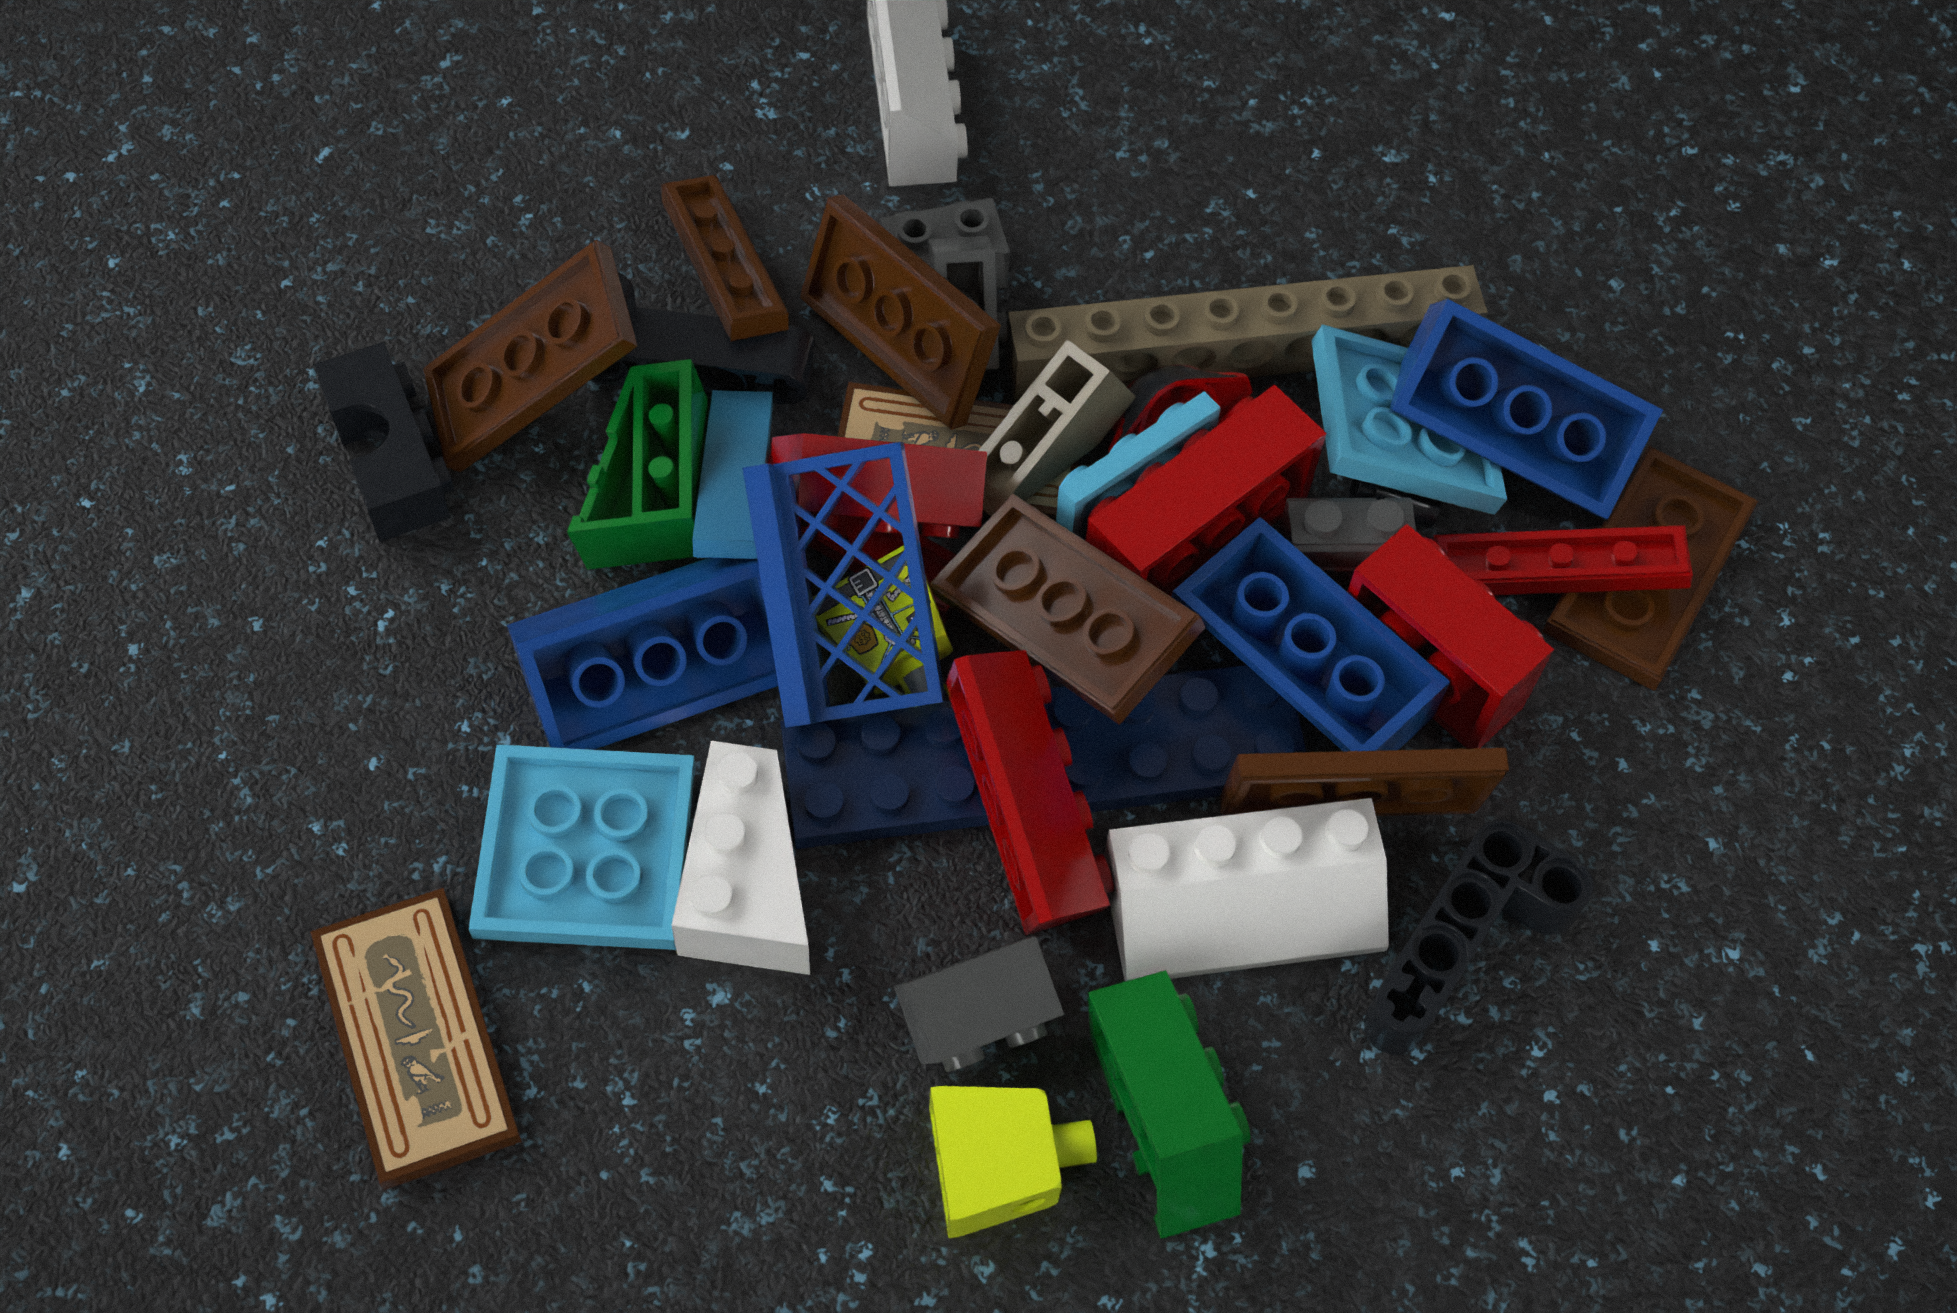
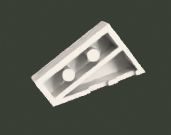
M711 741L671 925L677 956L810 975L809 946L777 750Z

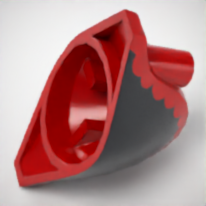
M1181 364L1162 366L1142 374L1127 386L1136 398L1111 428L1115 436L1108 448V452L1126 435H1138L1155 424L1170 406L1179 402L1185 404L1204 391L1221 407L1218 425L1226 420L1232 408L1253 392L1248 376L1237 372L1204 371Z

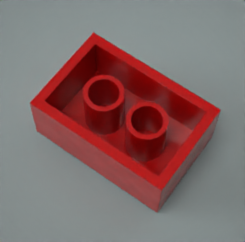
M1408 524L1403 526L1355 568L1347 590L1352 597L1450 681L1433 719L1467 749L1481 748L1523 709L1554 651V648L1545 642L1542 634L1535 626L1527 621L1518 619L1495 599L1488 586L1478 579L1470 578L1447 558L1443 549L1435 541L1422 537Z

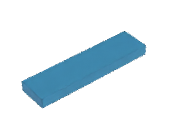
M712 390L692 538L693 557L757 559L742 468L768 462L773 412L772 392Z

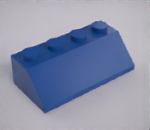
M1450 299L1430 304L1403 357L1389 409L1603 520H1608L1663 412V409Z
M1261 517L1255 520L1172 591V598L1200 615L1206 629L1343 752L1399 750L1435 716L1450 684V681Z
M707 558L507 625L549 747L594 750L778 686L757 559Z

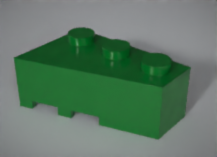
M691 359L630 367L606 429L609 437L599 465H592L586 482L590 489L579 516L573 515L567 530V534L587 570L693 557L692 538L708 426V399Z
M1167 970L1088 992L1090 1036L1117 1114L1125 1113L1140 1150L1132 1153L1138 1175L1150 1173L1157 1188V1214L1154 1215V1221L1160 1238L1170 1237L1240 1215L1243 1145L1250 1143V1130L1240 1104L1237 1101L1228 1103L1223 1093L1224 1077L1215 1050L1211 1046L1202 1048L1196 1035L1199 1031L1198 1019L1188 994H1177Z

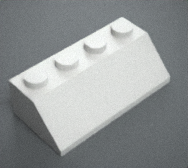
M867 0V20L889 187L957 182L958 158H967V134L965 124H955L954 114H960L961 99L958 80H949L947 73L954 71L953 41L951 37L942 38L941 30L948 29L946 0Z
M1372 798L1109 830L1104 857L1108 863L1114 883V892L1108 893L1124 981L1167 970L1170 979L1384 952L1389 947L1387 861Z

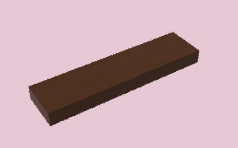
M717 175L662 184L663 205L730 341L788 330L789 313Z

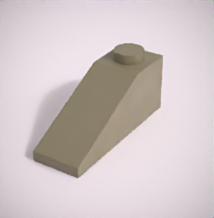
M1067 339L979 449V451L987 452L983 510L991 517L1012 494L1023 501L1027 500L1095 448L1136 398L1109 369Z

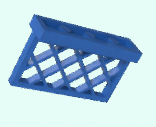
M895 442L783 463H766L742 468L785 728L945 702L944 684L904 443ZM890 458L894 485L881 504L877 505L852 487L851 484L867 462ZM851 465L842 479L829 470ZM817 471L837 486L817 516H814L797 503L793 475ZM845 493L874 513L854 543L825 524V521ZM895 500H897L900 521L888 513ZM799 516L810 523L803 536ZM882 519L901 532L905 550L891 570L861 550ZM818 531H821L847 550V553L827 581L807 567L805 550ZM855 558H858L884 577V580L864 608L835 587ZM906 564L910 585L898 577ZM810 581L821 588L814 600ZM892 584L913 598L915 616L901 635L872 614ZM829 595L858 615L838 645L820 633L817 627L816 614ZM866 622L895 642L875 672L846 652ZM917 628L921 650L909 641ZM821 646L832 653L825 664H823ZM903 649L924 664L928 691L903 694L883 679ZM841 660L869 681L854 703L830 706L826 679L838 661ZM876 687L890 696L867 700Z

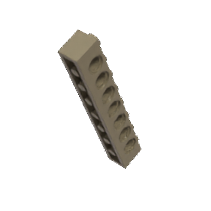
M1469 265L1008 312L1005 358L1013 400L1018 402L1067 339L1109 369L1127 387L1133 380L1152 369L1174 364L1189 365L1211 372L1243 373L1248 378L1315 371L1311 340L1322 324L1408 348L1430 304L1450 299L1486 318L1488 312L1474 266Z

